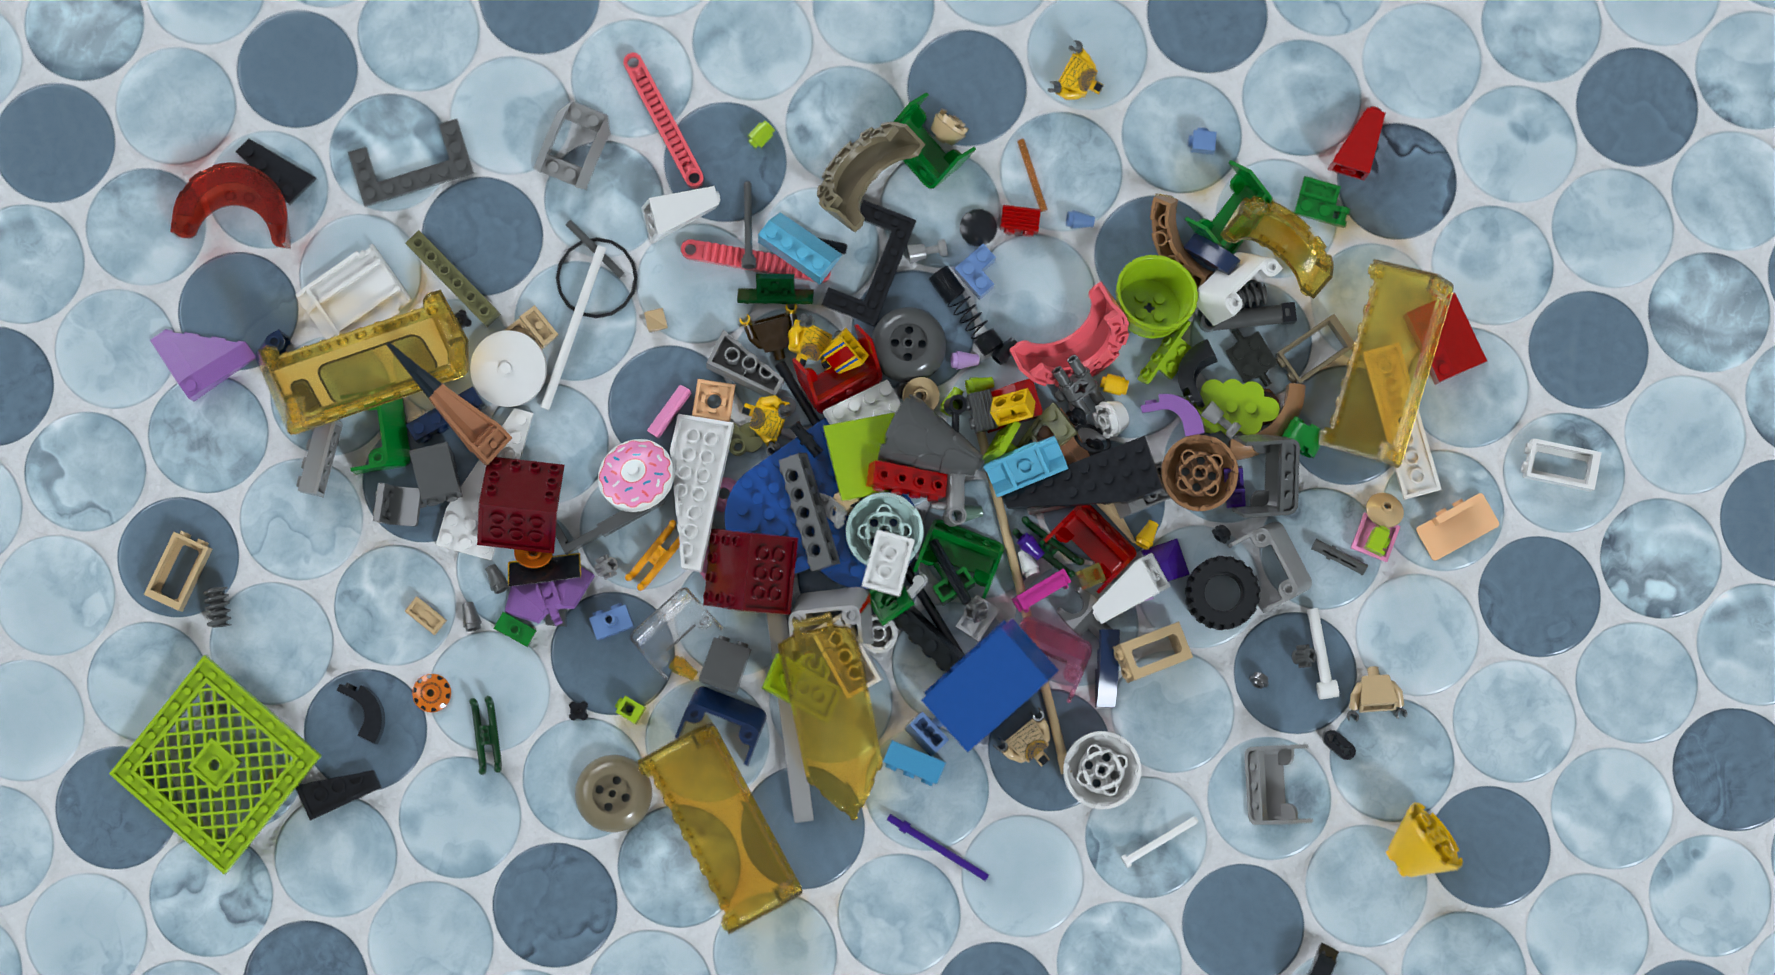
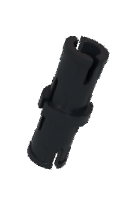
M800 421L790 427V430L801 441L800 444L804 445L814 458L824 451L813 439L814 436L807 432Z

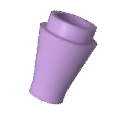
M960 351L951 353V367L958 370L979 366V355Z

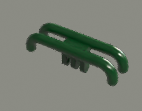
M1027 516L1022 517V523L1042 538L1039 546L1045 552L1042 558L1058 570L1064 568L1069 578H1073L1075 572L1053 556L1059 551L1080 566L1085 563L1084 559L1074 554L1053 537L1045 542L1044 539L1049 534L1033 523ZM1017 528L1012 531V534L1017 539L1023 535Z
M491 696L485 697L489 725H481L478 701L475 698H471L469 701L472 709L479 762L478 772L480 775H484L487 771L484 748L486 745H492L494 771L499 773L502 770L495 706Z

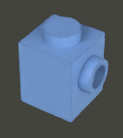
M1197 128V130H1194L1192 135L1188 136V147H1191L1190 152L1214 154L1217 132L1208 131L1207 128Z

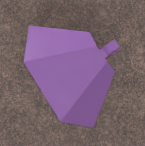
M581 567V577L511 586L505 613L538 624L547 614H550L555 626L562 624L563 622L558 610L575 609L595 576L590 571Z

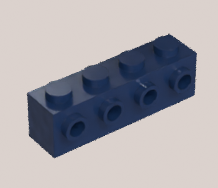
M473 386L458 394L480 411L485 406ZM436 408L406 424L414 440L422 444L431 440L433 435L447 431L450 426Z

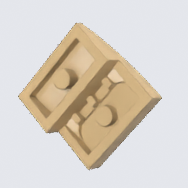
M535 305L505 329L528 335L538 343L541 349H544L558 336V333Z

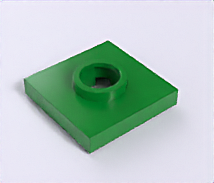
M904 583L900 596H896L897 601H894L889 607L886 605V600L891 594L873 589L869 591L871 607L883 626L915 604Z

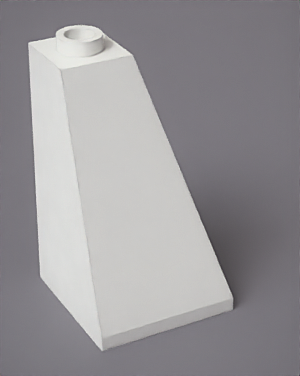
M715 186L649 198L642 206V212L650 244L661 240L714 210L720 202V195L715 190Z
M1152 553L1138 559L1092 606L1094 617L1101 624L1171 587Z

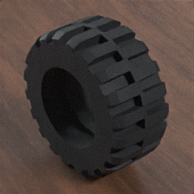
M1217 556L1209 558L1199 564L1187 579L1185 602L1190 609L1189 612L1191 615H1194L1196 621L1210 629L1229 630L1240 626L1250 619L1257 609V604H1259V593L1261 591L1257 583V576H1254L1250 566L1247 567L1244 564L1245 562L1234 559L1235 557ZM1218 575H1226L1233 578L1240 588V599L1237 605L1228 611L1213 609L1205 599L1204 591L1206 584L1211 578Z

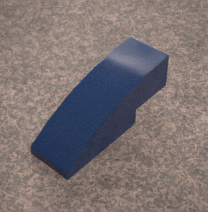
M1194 233L1183 247L1192 257L1227 275L1241 261L1226 249L1197 233Z

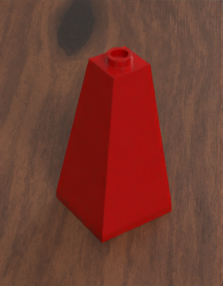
M1375 106L1367 107L1327 170L1364 181L1371 171L1386 112H1382L1381 108Z

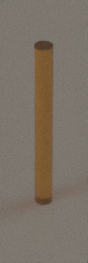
M1024 138L1019 139L1017 143L1039 209H1041V212L1047 211L1048 209Z

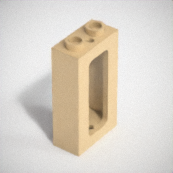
M180 531V533L173 532L144 595L183 612L213 549L207 547L208 542L199 538L196 542L190 539L192 535ZM186 545L197 550L199 555L179 597L172 599L162 594V588L181 548Z
M1179 622L1113 647L1115 659L1119 662L1121 674L1127 683L1193 658ZM1168 636L1175 653L1174 655L1143 667L1136 665L1132 655L1133 649Z

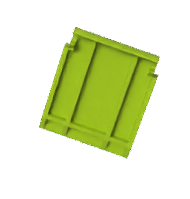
M894 412L823 426L841 501L868 497L876 493L891 492L887 490L882 492L874 491L872 487H866L869 464L875 460L878 461L879 451L882 443L885 444V434L895 415Z

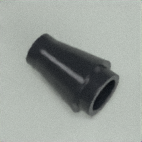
M1010 337L1007 341L994 348L993 353H991L992 359L999 365L1007 363L1012 355L1009 349L1017 341Z

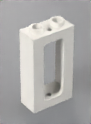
M1532 439L1529 443H1526L1524 453L1527 454V457L1521 467L1523 478L1589 492L1595 490L1602 452L1539 439ZM1541 452L1586 462L1585 479L1581 480L1535 470L1533 465L1536 453Z

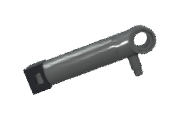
M1295 302L1241 309L1235 316L1215 326L1206 325V317L1203 314L1199 320V326L1202 331L1210 333L1217 330L1263 325L1294 324L1297 321Z

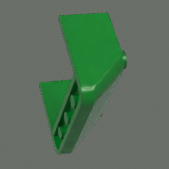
M926 92L909 102L893 122L908 125L924 142L925 146L917 157L904 159L903 161L925 187L933 189L960 168L976 148L972 147L963 154L955 149L950 150L947 154L922 127L926 122V113L920 105L929 96Z
M1230 160L1228 163L1236 174L1230 181V189L1233 194L1212 221L1203 218L1197 222L1189 217H1186L1184 220L1195 233L1211 240L1234 255L1270 209L1273 198L1251 169Z
M376 391L342 395L340 399L343 402H347ZM398 392L377 399L370 395L374 400L361 404L368 411L377 410L382 447L375 448L369 453V465L351 467L352 473L356 475L402 468L410 464L411 457L409 451L411 449L408 428L406 426L404 400Z
M941 519L933 520L913 571L917 572L921 562L928 566L938 562L929 545V542L936 538L939 540L952 565L959 568L965 566L968 571L974 573L973 579L976 584L985 587L982 598L986 599L1004 552L1003 544L960 526H948Z

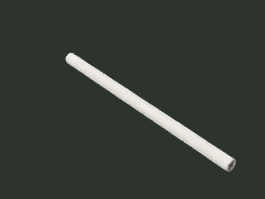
M597 245L541 403V408L550 410L606 251L605 247Z

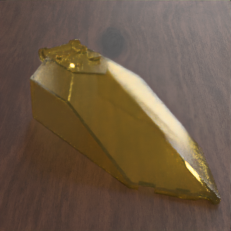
M830 612L798 621V619L792 620L795 634L777 645L806 780L811 786L814 785L818 788L820 793L841 812L844 811L850 816L851 820L858 819L857 814L860 808L864 806L875 783L874 778L878 770H881L883 766L859 641L854 627L834 626ZM822 623L827 624V627L800 632V628Z

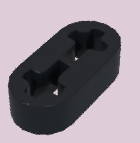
M1329 730L1324 733L1323 743L1343 760H1350L1355 756V747L1335 730ZM1328 734H1335L1334 739L1338 742V745L1334 742L1330 744L1327 742L1329 740ZM1341 745L1344 748H1351L1349 750V752L1351 753L1350 756H1343L1344 751L1340 748Z

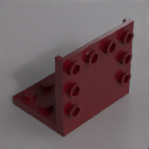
M495 457L486 465L478 508L477 545L554 554L557 511L565 465Z
M711 529L703 605L739 611L790 615L798 538Z

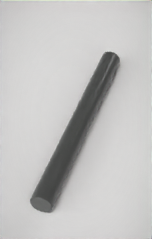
M569 220L566 226L595 254L597 245L574 222ZM604 254L602 262L615 275L621 278L625 273Z

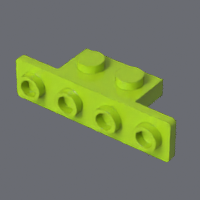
M1189 320L1162 339L1159 348L1151 355L1147 365L1140 371V375L1137 378L1138 381L1148 385L1158 371L1168 379L1172 380L1182 358L1192 348L1181 339L1191 324Z

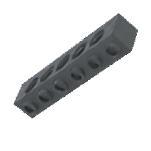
M798 453L779 460L780 472L785 480V489L791 500V509L795 513L796 526L801 533L802 546L806 550L809 567L812 571H819L840 564L808 454ZM801 491L804 492V497H803V498H802V496H801ZM813 527H814V529H815V534H814V535H813V533H812V528H813ZM818 545L820 546V549H821L820 554H819L818 549H817V548H818Z

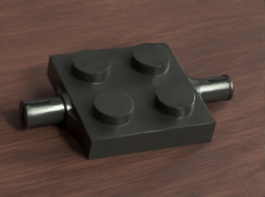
M1239 328L1233 330L1231 333L1237 342L1225 352L1244 383L1260 378L1264 387L1272 384L1266 373L1269 369L1276 366L1278 362L1259 331L1251 336L1243 337Z

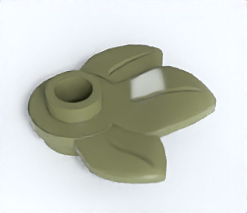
M750 422L745 423L740 428L736 424L734 425L729 451L735 456H741L746 452H755L763 445L764 441L760 437H755L756 432L749 427ZM737 443L742 445L740 450L735 449Z

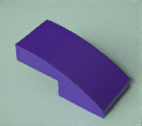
M1238 466L1236 488L1226 501V508L1246 506L1242 466ZM1223 467L1225 483L1228 480V473L1231 472V469Z

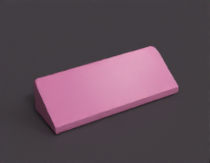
M680 385L647 431L657 439L660 438L690 397L691 391Z

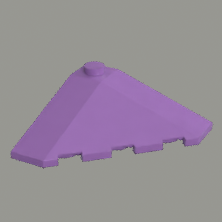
M165 329L150 340L181 389L193 402L256 359L255 354L244 341L232 342L227 341L225 338L212 336L211 338L200 337L199 334L187 332L181 334Z

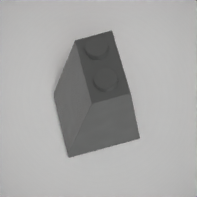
M447 442L409 451L421 500L425 506H436L439 502L443 501L453 502L463 497L455 456Z
M719 635L718 638H713L698 681L737 694L751 649L748 648L746 643L737 641V644L730 643V638Z

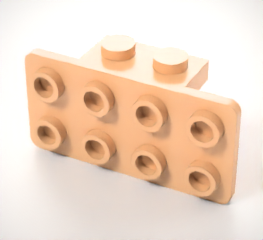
M1482 493L1466 501L1460 499L1452 504L1453 508L1448 511L1446 508H1443L1435 513L1437 517L1416 528L1418 536L1433 561L1448 555L1499 526L1498 519Z

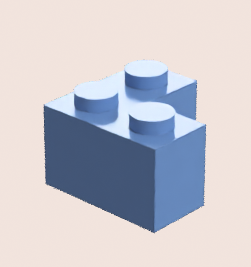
M984 243L954 270L955 274L979 300L994 288V283L984 271L995 262L996 257Z

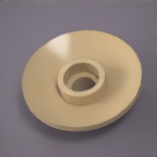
M917 377L906 384L903 390V401L906 397L910 398V394L916 396L920 392L922 395L920 399L932 410L937 407L940 393L937 385L931 379Z
M1377 493L1371 496L1366 504V513L1369 519L1378 526L1391 528L1398 525L1403 518V506L1393 495Z

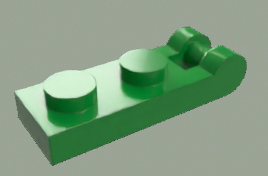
M1299 195L1294 214L1346 228V217L1351 209ZM1334 212L1339 213L1338 219L1333 218Z

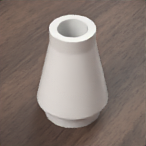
M1024 551L1017 553L1022 575L1026 579L1040 574V567L1032 556Z

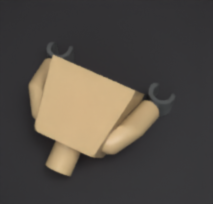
M1377 666L1367 668L1368 676H1363L1361 682L1356 683L1350 695L1349 708L1351 711L1347 713L1348 721L1351 714H1356V722L1359 720L1358 709L1359 713L1394 710V716L1399 719V711L1402 710L1403 717H1407V711L1403 709L1404 698L1402 689L1395 681L1390 679L1389 675H1379V668Z

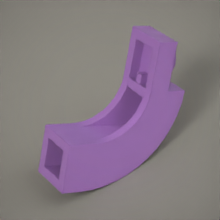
M1158 394L1159 402H1156V399L1145 401V405H1141L1142 413L1167 409L1178 414L1183 422L1185 436L1206 433L1202 416H1200L1197 408L1185 398L1172 394Z

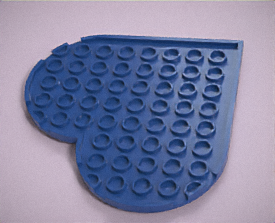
M826 417L807 430L809 434L811 433L814 436L813 439L821 449L824 450L821 454L814 458L808 449L800 444L801 441L796 437L747 471L733 486L725 507L726 530L797 537L795 574L808 570L810 567L807 562L806 550L802 546L801 533L796 526L795 513L791 509V500L785 489V480L780 472L779 460L798 453H807L819 493L833 498L834 494L839 492L823 429V426L830 425ZM801 491L802 498L804 497L803 491ZM907 494L899 495L907 499L914 506ZM849 515L845 516L844 524L840 528H835L834 523L827 518L840 564L820 571L833 582L845 587H862L867 566L853 555L848 546L846 524ZM872 519L870 525L876 527L878 526V521ZM891 519L889 524L895 527L898 522L896 519ZM814 527L812 528L813 535L815 534ZM875 538L870 540L872 546ZM818 545V548H817V549H818V552H819V554H820L821 549H820V546ZM913 559L909 561L908 567L912 563Z

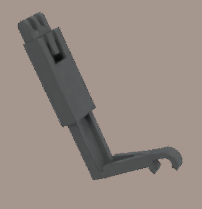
M665 499L647 510L639 512L620 511L598 523L597 528L568 544V540L557 522L556 538L565 554L568 555L601 536L606 537L665 504Z

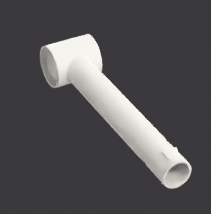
M1308 609L1307 614L1320 682L1316 683L1318 698L1322 700L1339 697L1338 683L1336 679L1332 680L1319 609Z

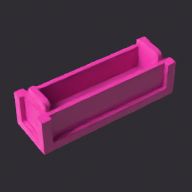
M1063 568L1011 600L1018 612L1024 611L1027 613L1030 611V606L1062 587L1064 589L1069 588L1068 584L1072 581Z

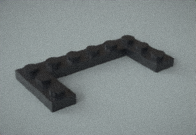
M863 200L860 210L865 217L864 222L890 231V237L865 300H860L828 287L822 306L875 326L916 220Z

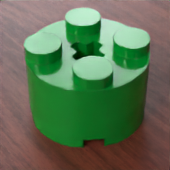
M1294 416L1282 437L1296 440L1300 445V455L1314 459L1326 435L1320 432L1321 429L1316 425L1310 424L1308 426L1304 424L1302 419Z

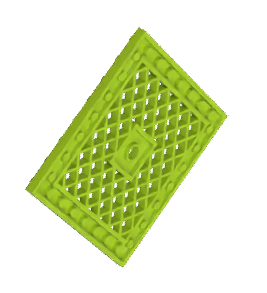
M203 655L109 774L221 873L227 874L322 755L211 658ZM204 691H212L213 701L205 702ZM218 694H220L225 700L219 701ZM199 695L200 702L193 703V701ZM227 703L228 714H220L219 704ZM200 705L201 716L193 717V706ZM206 705H214V715L206 714ZM232 706L235 707L240 713H233ZM187 710V711H188V717H183V718H181V716H182V715L185 713V711ZM233 716H241L242 726L234 727ZM220 717H228L229 727L221 728ZM208 718H215V729H208ZM202 719V730H195L194 720ZM247 719L254 725L247 726ZM188 720L189 731L181 730V721ZM176 725V732H169ZM256 728L257 739H249L248 729ZM242 729L243 740H235V730ZM221 731H229L230 741L222 742ZM261 731L269 738H262ZM208 732H216L217 739L212 737L209 740ZM195 733H203L204 743L196 744ZM183 734H190L189 745H183ZM169 736H177V746H170ZM164 739V747H157ZM263 741H270L271 751L263 752ZM257 742V753H250L249 743ZM244 743L245 754H237L236 744ZM230 744L231 751L228 750L224 745ZM276 744L283 750L276 751ZM196 747H203L197 755ZM183 748H191L192 758L184 759ZM170 749H178L179 759L171 760ZM157 750H165V760L158 761ZM152 754V761L145 762ZM277 754H285L286 764L278 765ZM264 755H272V765L264 766ZM250 756H258L259 766L251 767ZM238 757H245L246 767L238 768L242 764ZM213 759H216L219 762V768L217 770H214L211 767V761ZM192 761L188 766L192 772H185V762ZM179 762L180 773H172L171 763ZM158 764H166L167 774H159ZM145 765H153L154 775L146 776ZM286 767L279 775L278 768ZM273 768L274 779H266L265 769ZM252 770H260V780H252ZM238 771H246L247 781L239 782ZM187 775L194 776V785L187 786ZM233 775L234 782L226 783ZM180 776V787L173 786V777ZM167 777L168 788H160V778ZM154 778L155 785H153L148 779ZM199 778L203 780L206 784L200 785ZM274 782L267 790L266 783ZM261 783L262 794H254L253 784ZM248 784V795H241L240 785ZM234 785L235 796H227L226 786ZM200 788H208L209 798L201 799ZM187 789H195L196 799L188 800ZM174 790H182V800L175 801ZM161 791H168L169 798ZM214 791H222V797H214ZM262 797L255 805L254 798ZM249 798L250 808L242 809L241 799ZM236 799V810H229L228 800ZM222 800L223 811H215V801ZM209 801L210 812H202L201 802ZM196 802L197 813H189L188 803ZM183 803V810L176 804ZM242 812H249L243 820ZM229 813H237L238 823L230 824ZM217 814H224V824L217 825ZM204 815L211 816V825L204 826ZM192 816H197L198 823H197L195 820H193L191 817H192ZM230 827H237L231 835ZM217 828H225L226 838H218ZM205 829H212V835Z

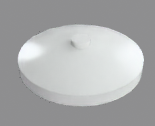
M505 330L493 333L481 341L473 353L470 373L476 390L484 399L498 406L515 407L529 402L540 392L546 380L547 362L543 350L534 339L521 332Z

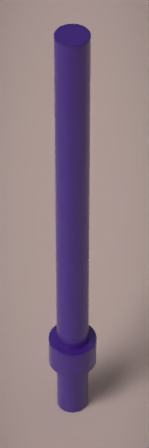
M892 814L888 816L887 821L897 826L899 831L904 834L908 833L982 880L986 881L989 877V874L911 827L909 822L902 821Z

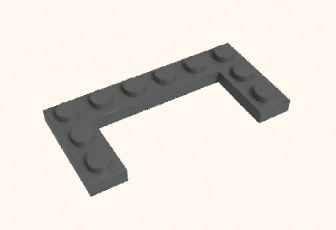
M454 119L439 124L449 160L377 182L367 147L348 152L364 206H371L474 174L458 120Z

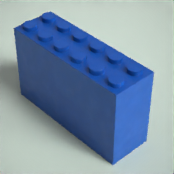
M1012 618L1008 622L1005 620L1001 622L963 656L961 660L953 665L948 672L924 692L926 696L921 701L968 753L1059 672V669Z

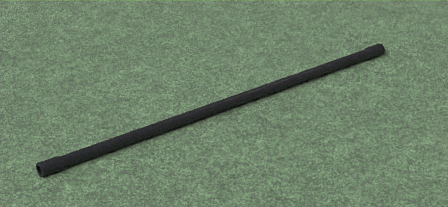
M783 360L776 364V370L786 382L811 425L814 426L820 422L786 362ZM909 566L905 577L912 586L914 584L913 578L916 575ZM922 588L917 596L937 629L963 653L925 589Z

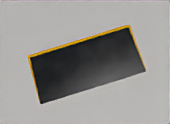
M580 553L552 556L546 565L539 568H528L518 563V561L508 562L509 587L581 577Z

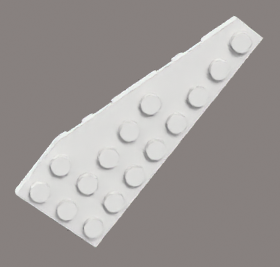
M516 408L513 409L502 425L512 439L496 457L521 460L533 413ZM479 460L461 486L463 497L450 502L447 506L436 546L492 561L496 547L477 545L478 508L486 465Z
M678 414L670 447V457L675 473L673 487L678 519L677 528L680 539L681 568L685 570L702 572L735 425L732 422Z

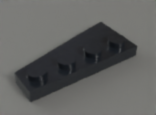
M248 139L235 151L289 205L317 179L251 139Z
M371 770L299 784L296 787V791L309 820L312 821L382 788L375 771Z

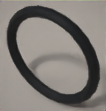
M1080 424L1075 427L1077 431L1081 428H1090L1103 435L1102 430L1094 425ZM1077 434L1074 436L1076 442L1082 448L1092 453L1097 454L1102 451L1108 450L1111 447V441L1109 438H1105L1107 441V446L1105 449L1096 450L1083 444L1078 438Z

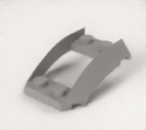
M571 101L557 112L546 135L534 169L572 184L577 188L587 190L600 154L611 134L608 115ZM565 119L598 132L583 167L550 155Z

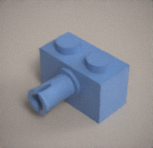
M621 603L611 606V610L607 612L603 610L592 613L593 617L589 618L598 641L634 628L627 605L622 606Z
M923 712L919 713L904 728L929 756L937 753L949 740L940 730L943 724L936 717L930 720Z

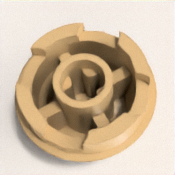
M941 109L938 114H935L931 131L936 135L935 138L943 144L946 142L953 146L966 137L965 134L969 128L964 127L965 124L955 115H947V110Z

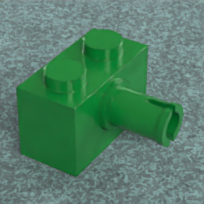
M937 562L933 567L937 570L942 580L932 586V589L942 606L958 596ZM965 566L956 571L967 591L975 587V581Z

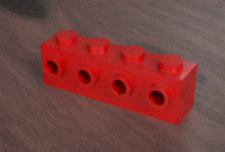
M875 460L869 464L866 487H872V490L878 492L887 490L896 495L908 494L910 498L919 499L923 497L927 498L929 502H938V500L946 495L948 474Z

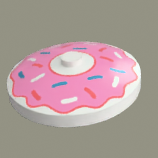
M645 439L626 441L613 448L603 459L598 472L599 488L605 499L619 510L626 512L647 510L662 501L670 491L674 481V465L667 451L659 444Z

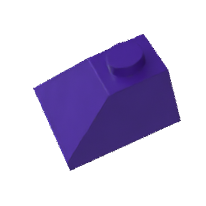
M1178 539L1150 547L1149 550H1141L1143 557L1150 553L1154 555L1168 582L1190 575Z

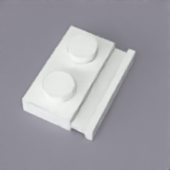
M976 595L975 598L978 597L979 601H984L987 604L988 612L985 614L987 618L974 623L973 620H968L965 614H963L955 627L979 642L1000 609L979 595Z

